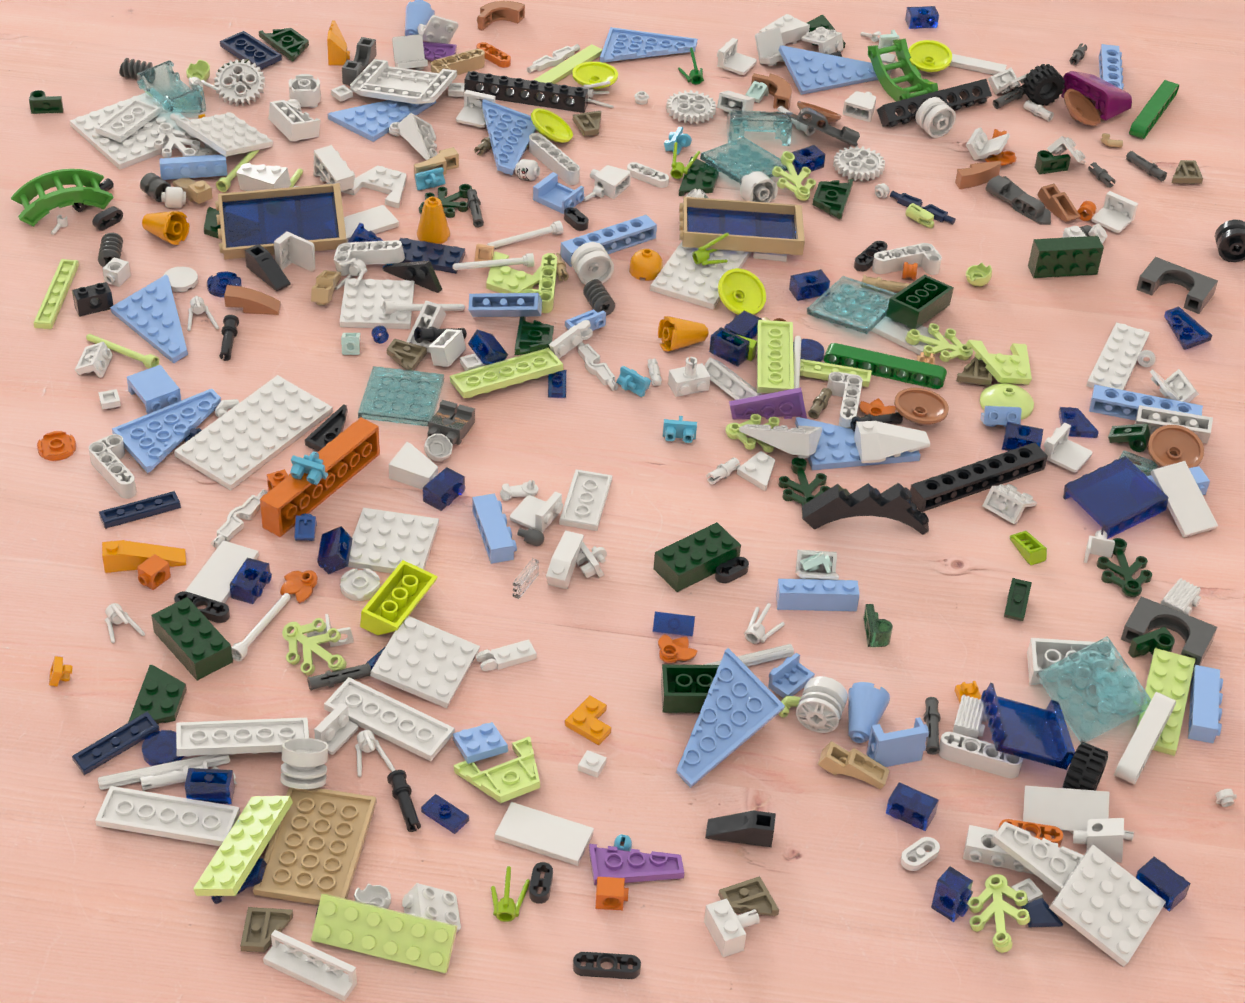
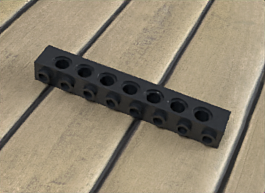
M468 71L464 79L465 91L469 90L496 96L495 100L585 113L588 105V89L582 87L510 78L490 73H478L476 71Z
M982 79L884 104L877 109L882 127L889 126L891 128L898 125V123L906 124L915 119L919 107L929 98L938 97L956 111L961 109L962 106L968 108L975 105V103L983 104L987 102V99L992 94L987 80Z
M1035 442L1009 450L1005 453L911 484V502L916 505L920 512L936 508L990 489L992 486H999L1000 484L1045 469L1048 455Z

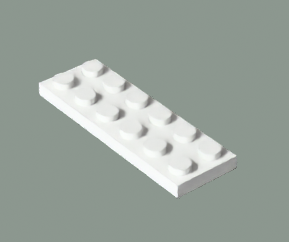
M1116 322L1086 386L1094 388V385L1124 390L1138 361V355L1143 350L1150 332Z
M349 677L324 703V710L332 712L341 702L346 704L351 722L429 761L433 760L453 736V733H455V728Z
M307 718L176 723L177 756L282 752V743L286 740L309 738Z
M110 786L95 821L96 826L221 846L237 821L240 808Z

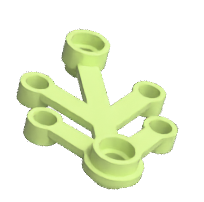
M784 151L781 156V163L787 167L790 174L783 171L781 167L775 166L772 174L775 177H784L779 178L777 186L782 189L788 188L794 192L797 199L806 201L809 199L810 189L815 187L816 181L809 178L805 186H802L801 182L804 178L809 177L811 170L808 167H803L800 174L797 175L792 164L795 158L794 154Z
M935 323L929 325L928 332L936 339L920 335V332L916 329L908 331L905 338L906 342L911 345H917L919 341L930 344L924 346V355L930 357L931 353L941 352L939 358L944 362H948L956 357L961 360H968L973 354L972 348L968 349L966 344H962L955 337L956 331L954 329L948 328L944 338L939 332V326Z
M752 414L750 420L741 424L730 423L726 426L727 436L731 439H739L746 449H754L757 442L763 447L765 452L770 453L774 451V446L753 437L747 438V434L739 431V427L746 424L760 425L761 416L759 414ZM770 417L768 423L763 425H770L771 429H773V427L779 426L780 420L777 417Z
M316 618L312 623L306 625L290 622L285 625L282 631L284 639L289 641V652L286 655V660L290 664L296 665L299 663L300 655L298 654L297 641L303 644L304 662L301 665V671L305 675H311L315 671L312 651L327 661L328 667L333 672L345 669L347 665L346 660L341 655H332L318 645L330 641H339L341 634L337 629L331 628L326 634L312 637L304 635L312 631H324L326 623L321 618ZM336 633V636L331 638L332 634ZM296 655L295 659L291 660V657ZM310 666V669L305 671L306 667Z
M995 874L987 878L985 882L986 889L978 897L969 899L968 906L971 912L978 913L983 909V904L992 896L993 902L980 916L971 917L969 922L972 930L978 932L983 930L985 923L995 914L996 934L993 937V944L998 952L1004 953L1008 952L1013 946L1011 936L1006 933L1004 912L1016 919L1020 925L1028 924L1030 916L1026 909L1018 910L1005 902L1002 895L1004 894L1013 899L1017 906L1026 905L1028 897L1025 891H1016L1009 887L1006 877Z

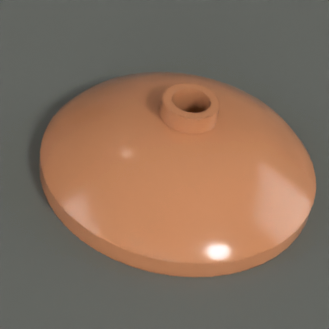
M1069 89L1065 92V105L1074 120L1089 126H1096L1101 122L1100 113L1089 98L1074 89Z
M797 102L800 111L806 107L824 114L827 117L828 123L836 122L842 117L831 110L806 102ZM804 114L807 118L811 117L810 114ZM819 120V121L817 122V125H819L820 122H821V123H825V121H824V120Z
M924 388L901 390L897 393L894 400L895 408L899 414L917 424L931 425L941 422L947 417L949 406L943 397Z
M1162 426L1151 434L1148 441L1149 454L1152 460L1160 467L1182 461L1186 462L1188 468L1197 467L1204 456V446L1200 438L1193 431L1183 426Z

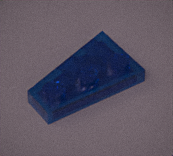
M1179 306L1165 312L1164 317L1184 350L1211 341L1212 334Z

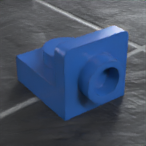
M311 514L296 516L295 540L315 541L316 516Z

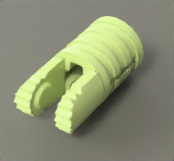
M914 203L908 206L905 213L907 217L928 228H933V214Z

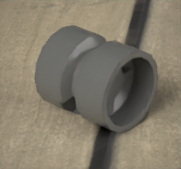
M155 173L146 174L140 182V189L158 202H161V193L165 192L166 187H171L168 182L161 179Z

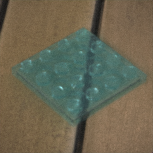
M745 137L703 152L700 156V159L706 162V164L729 176L730 179L737 181L740 185L744 175H749L755 171L763 172L769 178L774 176L772 170L775 166L781 167L783 171H788L787 167L781 163L780 158Z
M842 276L807 308V314L859 331L860 333L868 334L886 316L889 299L897 293Z
M373 366L358 411V418L429 426V421L436 411L444 383V374Z
M1108 636L1037 672L1036 675L1081 743L1087 742L1146 711L1151 702V698Z

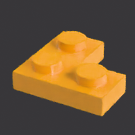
M591 695L565 719L566 727L598 746L611 734L612 728L598 720L607 710V705Z

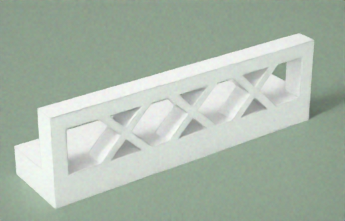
M710 357L704 365L710 375V380L735 400L763 395L762 393H757V389L722 362Z
M274 930L271 934L272 947L263 958L265 965L345 1002L357 985L356 967L277 930Z

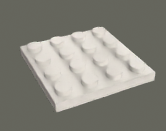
M230 112L200 119H191L182 123L184 130L225 157L269 148L273 145V141L267 135L260 133L256 128L251 127L244 120L237 118L235 114Z
M345 279L340 327L411 328L412 311H396L391 315H384L382 305L384 300H391L395 304H413L414 281L361 279L358 286H355L357 279Z
M363 508L344 558V567L366 568L372 571L392 574L400 562L404 560L424 570L439 526V519Z
M408 616L399 629L395 630L371 670L370 676L447 709L479 652L480 646Z
M1092 845L1049 908L1124 967L1133 956L1166 901L1096 846Z

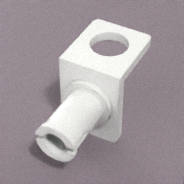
M1102 530L1097 531L1095 536L1089 535L1084 563H1087L1089 554L1112 557L1115 541L1107 539L1108 535L1105 531H1103V535H1101Z
M325 614V630L322 632H309L307 637L326 634L332 628L329 614ZM351 628L337 629L340 634H346L348 637L337 642L330 641V646L334 647L353 643L354 639ZM333 633L331 638L335 637L336 633Z

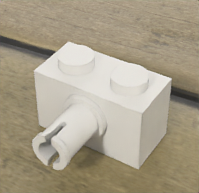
M446 329L433 343H423V347L427 348V353H431L433 365L449 367L466 350L462 330Z
M687 357L686 367L669 370L668 385L675 397L708 391L710 375L703 363L697 364L695 357H690L689 362V357Z
M727 899L706 905L704 923L722 957L744 951L746 933L743 928L760 923L759 915L755 909L737 915Z

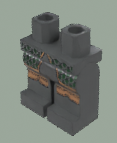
M442 400L439 410L429 421L427 437L433 434H443L448 437L453 445H460L462 439L475 423V408L461 404L458 406L457 403Z

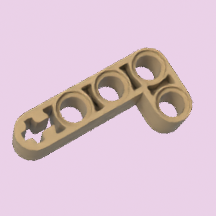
M473 49L433 60L431 62V72L440 73L442 69L456 70L457 75L468 71L482 69L485 66V52L482 49Z

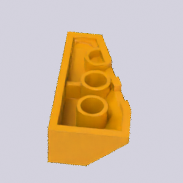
M332 20L327 36L328 65L343 66L347 60H350V51H347V43L336 21Z
M125 540L102 542V558L105 573L137 570L140 564L154 554L168 562L169 567L186 565V551L183 548Z

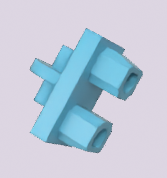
M678 127L676 132L669 133V140L664 142L665 150L674 152V143L677 142V155H679L683 147L690 146L692 139L688 134L683 133V127Z
M440 167L416 173L415 182L417 190L435 188L446 184L443 168Z
M622 366L616 383L620 384L625 391L630 390L642 397L645 395V391L649 389L651 380L639 375L633 369Z
M679 416V420L664 419L663 437H665L666 441L683 438L685 443H692L693 439H696L697 422L683 421V416Z
M313 451L310 456L304 455L303 458L292 456L291 462L293 466L290 474L293 478L301 479L303 474L307 473V481L314 485H317L321 478H327L328 473L325 472V465H323V460L319 459L318 452Z

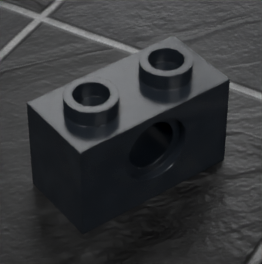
M107 282L72 290L74 306L79 317L110 310V307L113 306L112 292Z

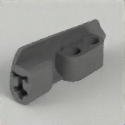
M807 107L801 109L798 115L786 112V115L794 120L851 146L856 147L858 145L859 132L846 126L839 130L828 125L827 117L822 113ZM804 114L811 115L809 119L803 118ZM819 120L825 121L823 125H817Z
M997 175L989 180L986 185L987 192L1008 202L1015 211L1043 225L1051 224V212L1045 208L1040 200L1024 192L1006 176Z

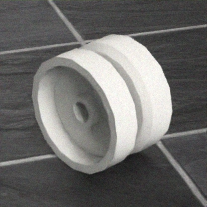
M933 97L923 102L916 113L915 119L916 123L931 137L938 138L951 130L956 120V113L943 100Z
M585 243L579 246L571 257V264L580 281L585 285L594 279L600 280L603 284L611 277L614 271V264L604 246L600 243Z

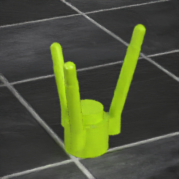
M675 142L670 174L673 178L680 179L683 177V174H687L688 169L696 160L700 151H697L688 165L684 167L683 163L676 162L678 143Z
M729 233L721 235L710 243L699 247L697 251H694L692 257L695 264L702 263L705 266L708 264L727 263L728 260L726 259L707 260L710 258V253L718 250H707V248L727 237Z
M507 866L504 897L499 902L495 886L491 887L494 905L493 915L498 920L504 922L512 921L515 917L519 916V909L530 884V880L527 879L515 904L514 900L509 898L510 866Z

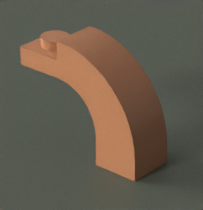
M495 1L485 4L480 8V14L477 17L478 29L483 31L491 23L500 20L518 24L525 18V4L514 1Z
M754 73L751 85L754 81L763 82L768 86L769 94L774 96L773 108L777 109L783 106L789 110L792 95L790 84L785 79L771 73L769 76Z

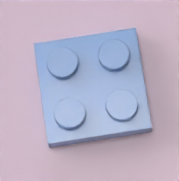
M493 722L453 733V741L468 764L508 752V745Z

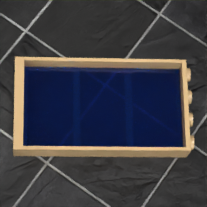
M340 183L218 194V201H215L216 211L220 213L216 215L217 225H221V229H218V237L222 239V243H219L220 253L224 254V260L245 258V250L257 244L264 247L271 255H275L274 241L285 232H290L312 242L315 251L336 250L340 244L347 243Z
M683 197V203L679 205V240H682V247L699 248L721 235L729 233L727 237L707 249L803 255L805 237L802 205Z

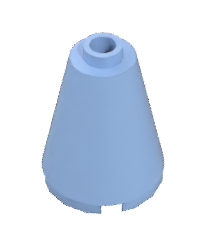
M424 0L408 2L405 11V36L419 34L417 29L419 24L427 25L431 16L435 15L434 9L432 10L428 2Z
M857 682L852 685V688H849L848 734L854 742L863 743L868 741L871 726L878 724L890 701V695L883 687H880L879 690L874 688L873 683Z

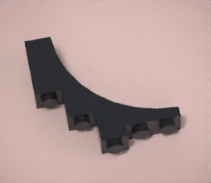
M867 483L851 494L847 489H843L839 484H836L802 506V519L814 530L843 518L876 516L900 521L913 527L922 535L929 532V519L924 512L921 513L916 505L911 502L912 494L910 490L906 487L904 488L900 483L895 484L882 493Z

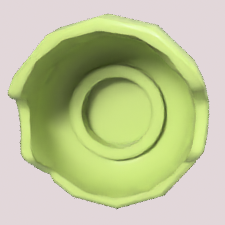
M198 60L196 64L190 63L186 70L187 78L198 77L200 80H208L210 65L203 60Z
M983 263L968 267L966 271L967 281L973 286L982 287L988 284L992 277L991 266L988 265L986 267Z

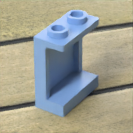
M554 172L533 186L534 201L564 214L566 208L575 207L582 202L585 196L583 186L578 187L576 190L558 183V174Z
M161 365L127 376L128 391L131 395H138L145 404L147 414L181 401L180 388Z
M920 717L915 718L914 728L884 733L880 724L872 725L866 754L884 767L922 760L923 751L926 749V737L929 735L928 727L926 724H923Z

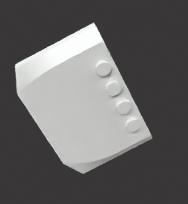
M374 59L350 84V88L353 92L365 97L412 104L434 103L457 77V71L442 69L440 73L390 67L388 66V61Z

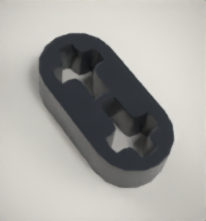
M112 206L95 215L92 221L93 226L99 230H105L120 222L123 212L119 208Z
M569 207L564 210V220L573 228L579 231L588 229L589 219L578 209Z
M735 557L720 564L716 568L715 579L719 583H729L744 576L748 572L749 561L744 557Z
M540 862L533 868L529 897L534 903H545L550 897L553 868L549 863ZM541 872H546L544 879L540 878ZM539 887H543L541 894H537Z

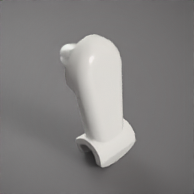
M529 480L522 485L509 486L506 483L502 485L500 496L504 501L510 500L511 497L535 496L539 488L534 480L532 482Z

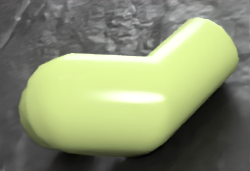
M785 696L781 700L785 708L779 713V716H788L789 709L797 707L801 697Z

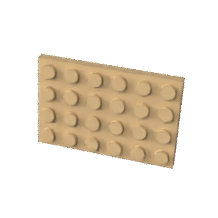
M289 787L286 796H290L293 803L270 840L253 888L254 895L319 905L321 894L347 899L377 803L376 797L321 788L296 789Z

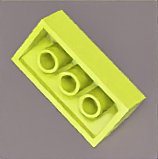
M402 560L361 611L360 627L376 635L398 630L435 583L438 576Z

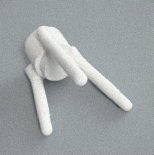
M190 77L188 79L189 86L199 107L202 105L197 92L203 89V85L219 91L218 87L207 83L205 80H200L198 77Z
M610 81L584 85L582 88L588 89V102L613 109V105L590 99L593 98L594 94H609V91H594L591 88L610 84Z
M356 258L339 263V266L351 264L349 267L350 274L345 279L358 276L355 286H358L364 273L368 271L365 263L362 260H356ZM345 279L335 287L336 290L345 284Z
M198 296L190 300L191 308L188 309L187 330H191L193 314L199 315L203 312L207 314L214 327L218 330L219 326L208 310V306L204 304V300Z
M113 603L106 608L107 618L105 622L108 625L111 643H115L113 623H129L137 632L145 636L143 630L128 616L127 612L123 611L118 603Z
M770 603L767 604L756 623L755 620L759 607L755 608L749 626L744 633L746 639L753 644L764 643L768 637L785 625L782 622L765 634V627L761 623L771 607Z
M370 730L359 732L357 735L358 744L355 745L358 777L362 776L361 752L370 753L375 748L391 772L395 771L378 740H375L373 732Z

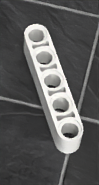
M532 133L529 135V152L552 172L558 174V177L568 185L579 183V165L542 134Z
M1158 692L1154 694L1115 770L1114 776L1135 785L1175 707L1176 700Z

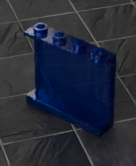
M1126 456L1116 459L1103 467H1099L1097 470L1085 474L1074 481L1068 482L1064 487L1063 495L1064 499L1072 497L1102 527L1101 535L1105 531L1108 535L1107 539L1165 511L1169 498Z
M990 682L988 688L981 695V701L984 705L988 727L990 728L996 751L1067 770L1075 750L1059 702L1051 700L1045 710L996 695L994 684Z

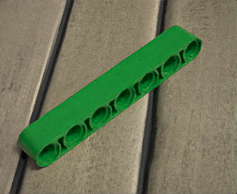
M1167 80L1162 82L1132 123L1129 135L1142 139L1146 138L1175 98L1179 84Z
M838 343L829 344L824 356L825 363L871 370V375L933 389L942 388L947 375L946 369L939 365Z

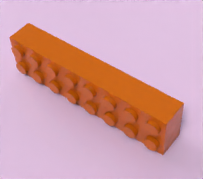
M361 417L335 439L327 443L318 453L319 459L323 460L325 472L328 473L326 479L321 478L317 485L307 481V473H304L301 479L293 478L289 474L282 482L277 484L267 494H264L260 499L262 528L279 537L283 536L295 526L296 516L309 514L379 456V426Z

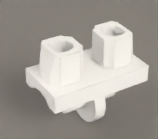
M582 542L576 564L579 566L588 561V563L580 567L586 578L597 574L599 578L604 575L598 562L604 563L606 561L607 551L603 547L597 548L594 546L592 552H590L585 543Z

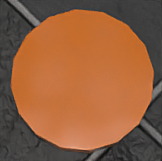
M63 431L47 433L37 443L38 453L42 458L50 461L67 459L76 451V440L73 435H67Z

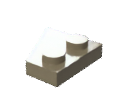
M601 111L573 115V121L583 136L599 134Z
M1180 160L1175 175H1173L1172 183L1202 184L1203 177L1196 160Z
M395 338L387 348V355L409 373H413L427 354L426 347Z
M974 357L971 363L964 367V371L957 374L956 381L991 386L992 374L985 368L987 364L983 360H978Z
M760 876L719 890L718 896L720 899H727L735 913L743 914L755 909L758 915L777 916L779 914V908Z
M248 907L240 945L241 951L265 953L272 944L271 934L274 930L283 931L293 918V910Z

